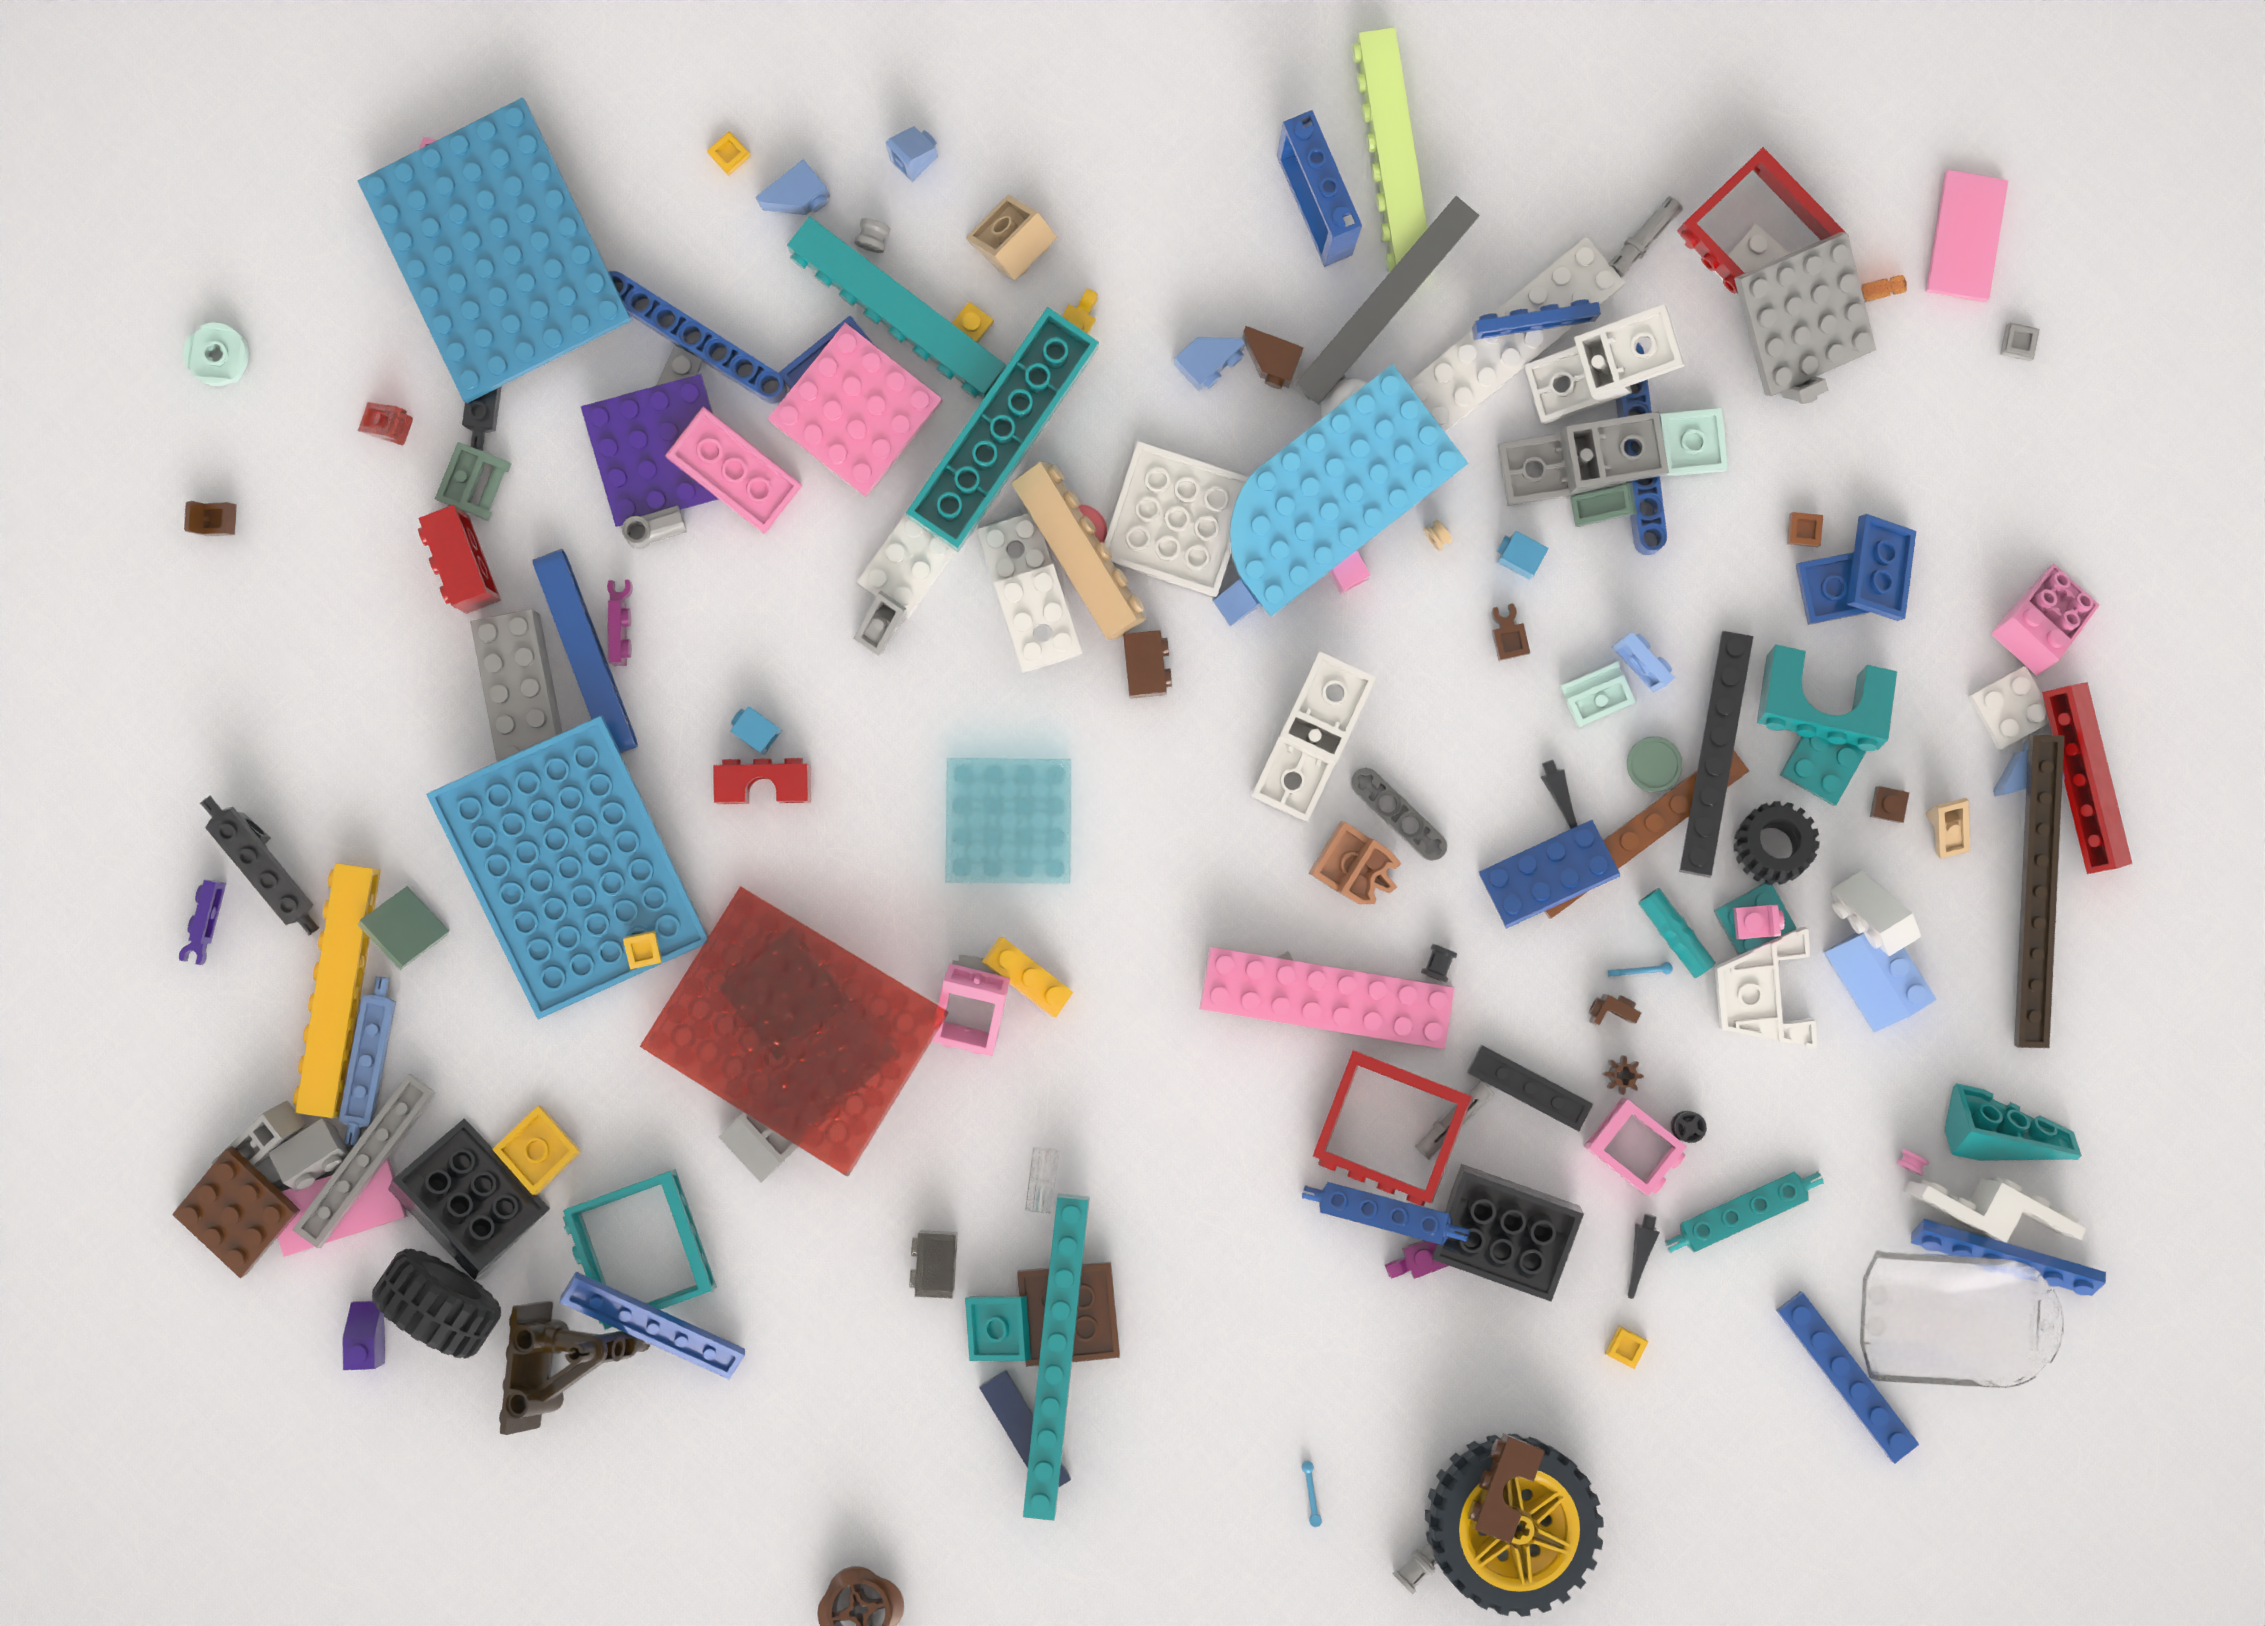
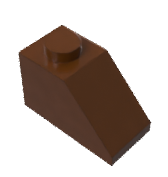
M1245 326L1242 339L1260 378L1265 379L1264 383L1273 388L1282 389L1283 386L1289 388L1304 347Z

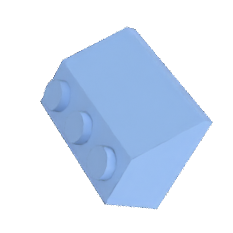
M1855 932L1824 952L1873 1032L1908 1018L1937 1000L1904 947L1888 956L1879 947L1877 949L1873 948L1865 934Z

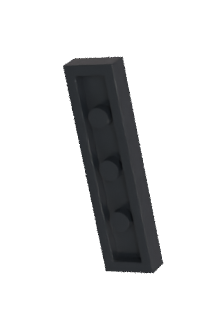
M1480 1045L1467 1070L1468 1074L1578 1132L1593 1106V1103L1483 1045Z

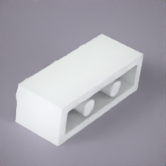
M1862 870L1830 890L1835 900L1832 906L1836 914L1841 919L1847 918L1852 928L1858 934H1865L1873 948L1877 949L1879 947L1888 956L1921 937L1913 913Z

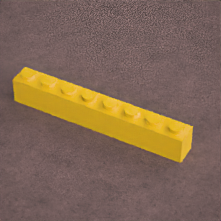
M335 863L334 869L329 873L328 887L331 888L330 898L326 900L323 908V917L326 919L325 930L320 933L318 939V948L321 950L320 961L315 964L313 979L316 981L315 992L310 995L308 1010L311 1012L310 1024L305 1026L303 1033L306 1049L305 1055L301 1056L298 1064L301 1080L300 1086L296 1087L293 1096V1103L296 1105L295 1113L328 1118L339 1117L356 1030L370 942L369 936L358 926V923L362 918L375 910L380 869Z

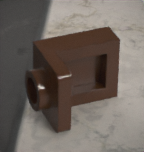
M187 501L185 505V532L203 536L235 535L237 504L228 502L204 504Z
M1603 994L1601 999L1597 997L1594 1000L1588 1013L1592 1015L1589 1022L1594 1025H1600L1607 1011L1634 1024L1637 1023L1642 1012L1634 1009L1636 1006L1635 1002L1622 995H1619L1618 999L1610 995Z

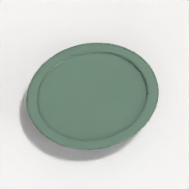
M1644 738L1637 742L1628 754V774L1631 780L1645 791L1661 792L1669 789L1678 781L1682 772L1681 754L1677 747L1665 738Z

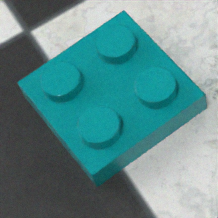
M1816 736L1810 738L1801 737L1782 769L1780 776L1835 806L1838 804L1867 751L1861 750L1858 746L1852 744H1833L1825 738Z
M1763 883L1714 910L1738 955L1780 936L1736 939L1733 908L1778 905L1779 911H1782L1784 915V929H1781V936L1797 929L1773 885Z
M969 1296L965 1298L969 1361H1027L1031 1359L1027 1296Z

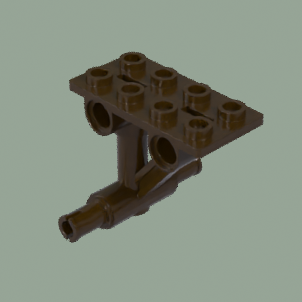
M550 1301L514 1305L509 1318L510 1335L509 1344L506 1349V1374L502 1384L504 1394L502 1410L499 1415L500 1434L510 1435L540 1428L542 1414L554 1412L562 1406L564 1400L563 1391L601 1364L631 1358L636 1352L648 1350L651 1344H644L645 1341L623 1331L593 1334L569 1330L565 1322L551 1319L553 1302ZM568 1352L569 1354H565V1357L571 1364L551 1377L553 1354Z

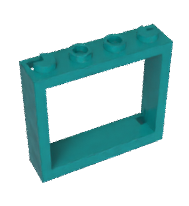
M676 1169L563 1210L565 1215L563 1216L564 1229L568 1235H572L575 1246L572 1247L575 1261L578 1265L582 1264L587 1277L606 1285L582 1213L662 1185L697 1285L646 1303L659 1310L711 1292L717 1287ZM599 1321V1324H603L604 1330L612 1328V1326Z

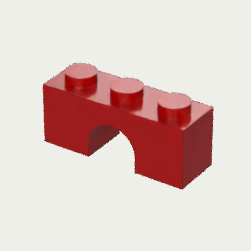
M761 758L753 759V764L741 765L740 759H723L722 765H713L714 803L749 804L750 788L756 781L761 779H769L775 785L776 802L811 803V766L807 763L803 764V758H785L784 764H772V759Z

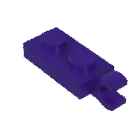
M204 880L203 885L198 887L195 901L198 903L196 912L190 918L187 928L188 933H190L188 941H191V943L180 950L179 961H188L190 952L194 951L197 955L196 965H203L206 962L207 945L212 942L226 883Z

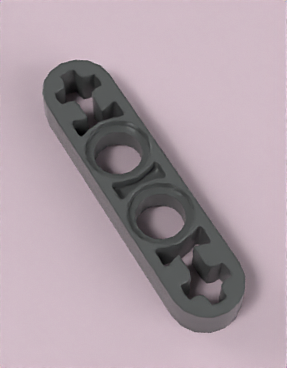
M1362 768L1354 773L1351 778L1353 791L1420 856L1426 860L1434 861L1445 855L1447 852L1445 838L1378 773L1370 768ZM1370 775L1373 778L1370 784L1376 790L1379 788V785H1382L1385 790L1378 793L1374 800L1371 801L1368 796L1372 795L1373 792L1367 787L1362 790L1358 787L1360 784L1358 776L1366 777ZM1383 795L1394 797L1396 800L1394 811L1387 813L1381 810L1379 800ZM1411 816L1417 819L1419 828L1414 834H1407L1403 831L1401 824L1405 817ZM1427 828L1429 833L1424 836L1431 842L1437 839L1440 842L1437 846L1440 852L1438 854L1435 852L1428 854L1425 851L1428 848L1427 844L1421 839L1417 845L1413 839L1420 836L1424 829Z

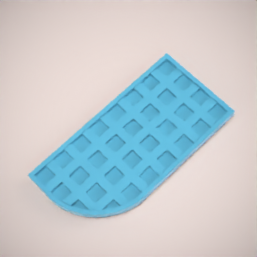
M1393 364L1256 469L1248 478L1236 499L1230 522V548L1233 562L1242 581L1270 617L1469 464Z

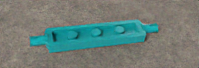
M1818 1171L1803 1179L1795 1172H1792L1680 1223L1681 1234L1665 1240V1245L1669 1246L1678 1242V1244L1667 1248L1670 1253L1686 1245L1695 1253L1809 1201L1807 1190L1824 1184L1823 1178L1811 1183L1810 1181L1821 1176Z

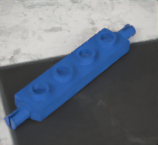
M1327 1182L1323 1190L1308 1187L1307 1185L1303 1189V1191L1315 1194L1302 1193V1199L1319 1202L1320 1213L1439 1245H1444L1448 1237L1464 1242L1468 1240V1236L1457 1234L1456 1232L1469 1235L1470 1229L1452 1225L1451 1214L1331 1182Z

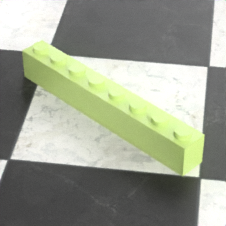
M1395 27L1360 32L1356 44L1352 45L1354 63H1359L1361 74H1357L1359 93L1364 92L1366 101L1365 104H1362L1364 123L1369 122L1371 132L1367 134V147L1369 153L1374 152L1375 163L1371 164L1373 182L1379 183L1380 193L1376 194L1378 212H1383L1385 223L1381 224V235L1383 242H1388L1390 253L1386 254L1388 272L1393 270L1428 229Z

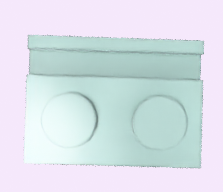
M1619 662L1559 687L1564 694L1565 701L1577 728L1636 703L1627 680L1621 672Z

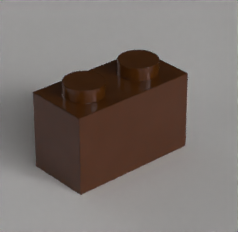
M1161 630L1123 634L1129 699L1166 695V687H1172L1171 669H1164L1163 657L1169 656L1167 638H1161Z

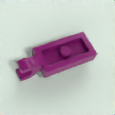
M609 580L607 584L610 600H608L609 663L614 666H627V658H631L632 654L631 640L627 639L626 627L631 626V610L626 608L624 602L632 594L633 585L630 580H625V589L622 592H616L615 581Z
M1422 1240L1402 1248L1405 1257L1385 1264V1268L1391 1279L1408 1271L1416 1279L1449 1265L1432 1260L1436 1243Z

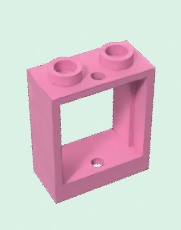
M949 963L942 985L931 1041L947 1047H957L976 1054L992 1056L999 1035L1011 978ZM950 993L994 1003L995 1008L990 1032L945 1022Z
M1621 1098L1583 1147L1641 1193L1649 1196L1651 1192L1657 1193L1666 1181L1664 1175L1671 1167L1675 1169L1685 1157L1683 1151L1687 1146L1631 1101ZM1631 1115L1635 1116L1672 1146L1645 1182L1604 1151Z

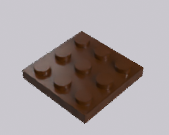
M231 1146L225 1149L172 1215L239 1278H242L248 1274L299 1213L300 1209Z
M1111 1262L1083 1264L1072 1362L1120 1358ZM1049 1268L1017 1271L1019 1296H1027L1031 1359L1025 1361L1026 1367L1039 1366Z

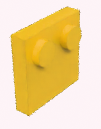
M537 1106L492 1149L532 1195H537L582 1152L542 1106Z

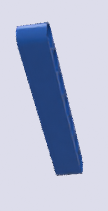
M609 271L614 283H623V288L619 294L630 316L685 351L702 359L704 363L765 402L776 404L785 398L787 387L778 372L618 271ZM639 300H649L646 309L642 311L635 310V305ZM665 316H675V321L671 326H661V321ZM697 331L701 333L698 342L694 344L687 343V336L691 332ZM716 349H727V354L723 359H712L713 352ZM742 365H752L753 370L750 375L746 377L738 375V370ZM769 381L779 382L778 389L773 393L764 392V386Z
M1638 342L1636 350L1638 354H1644L1643 347ZM1648 379L1636 383L1638 393L1616 399L1618 418L1627 417L1630 411H1636L1639 414L1652 413ZM1628 440L1624 443V451L1629 456L1639 455L1632 448V443L1635 442L1633 440ZM1660 476L1649 478V485H1642L1637 480L1626 481V483L1629 482L1633 485L1637 514L1630 515L1635 549L1643 555L1655 554L1667 541ZM1641 502H1647L1652 506L1653 514L1651 516H1646L1641 512ZM1650 532L1656 536V546H1649L1645 543L1644 533Z
M559 549L533 559L534 569L591 719L600 715L603 716L620 753L638 747L635 733L565 551Z

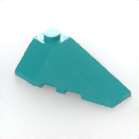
M1958 1083L1954 1085L1944 1130L1952 1155L1978 1161L2079 1160L2082 1156L2074 1131L2042 1116H2037L2034 1119L2020 1112V1106L2012 1102L2007 1106L1994 1100L1993 1093L1984 1089Z

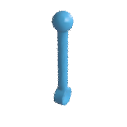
M1665 962L1661 966L1608 970V977L1655 972L1670 974L1673 967L1671 963Z
M1305 1461L1301 1468L1306 1474L1311 1508L1309 1522L1311 1526L1319 1527L1322 1519L1317 1512L1312 1478L1314 1465L1310 1461Z

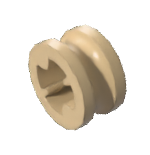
M1437 519L1433 522L1432 527L1427 526L1423 529L1428 540L1438 551L1443 549L1444 543H1452L1449 532Z

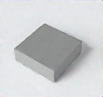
M2008 323L2005 328L2000 355L2027 361L2033 360L2040 329Z

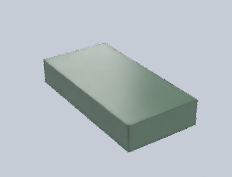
M1629 482L1570 496L1575 526L1577 527L1637 514L1633 485Z

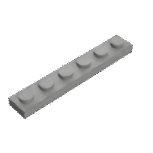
M407 1074L292 1230L316 1248H322L436 1092L413 1075Z

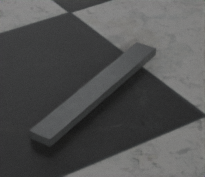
M1455 196L1298 379L1295 386L1319 405L1480 215L1458 196Z

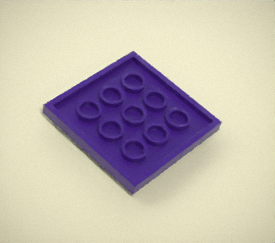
M702 374L580 406L615 527L623 526L626 519L632 516L641 517L675 506H679V509L682 510L719 500L665 457L666 453L703 406L713 414Z

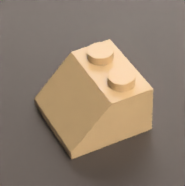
M1007 195L966 237L968 242L995 268L1014 281L1023 275L1029 266L1041 254L1045 253L1049 249L1050 244L1057 238L1037 211L1010 195Z

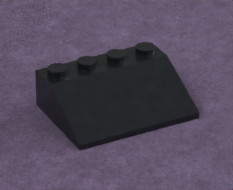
M464 1118L393 1178L388 1190L475 1280L516 1243L550 1208L538 1195H532L492 1150L493 1148Z
M1461 1164L1445 1213L1451 1214L1452 1225L1470 1229L1469 1235L1456 1232L1457 1234L1468 1236V1240L1464 1242L1448 1237L1444 1245L1435 1244L1432 1260L1552 1302L1584 1216L1580 1205Z

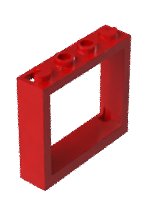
M1764 147L1677 230L1686 241L1684 245L1689 249L1694 248L1702 257L1701 261L1710 271H1716L1723 278L1724 286L1734 294H1738L1734 278L1745 273L1697 223L1752 170L1820 240L1840 232H1845Z
M1353 1050L1312 1156L1318 1158V1165L1335 1171L1337 1166L1348 1170L1347 1177L1365 1183L1366 1178L1378 1182L1377 1189L1393 1195L1395 1190L1408 1194L1406 1197L1407 1201L1424 1207L1425 1201L1428 1203H1433L1473 1097ZM1358 1066L1458 1104L1426 1190L1326 1151Z

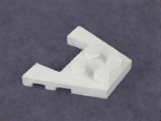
M1800 927L1714 966L1719 1027L1722 1030L1760 1038L1775 1039L1789 1044L1804 1045L1813 1049L1818 1048L1816 1021L1813 1018L1783 1021L1778 961L1811 957L1808 928Z

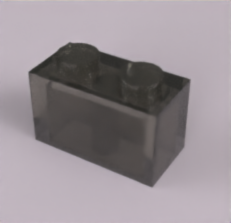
M920 1230L918 1238H912L911 1256L917 1257L916 1269H911L909 1287L915 1288L914 1297L949 1299L954 1297L958 1232Z

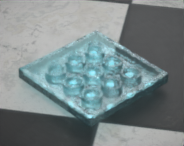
M947 758L945 883L1070 884L1072 760Z

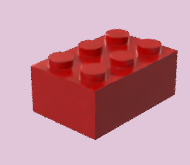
M451 505L418 518L421 524V528H418V533L424 546L428 545L432 557H429V563L434 574L440 575L443 586L440 587V592L445 603H450L454 608L468 614L501 601L469 515L455 505Z

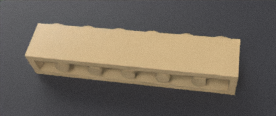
M1039 462L1011 482L1106 639H1119L1123 634H1126L1147 619L1142 612L1144 606L1140 599L1129 591L1126 586L1128 580L1124 573L1113 565L1110 560L1112 554L1109 548L1097 539L1094 534L1096 528L1093 522L1081 513L1078 508L1080 502L1077 496L1071 490L1068 491L1062 482L1064 476L1061 470L1055 464Z

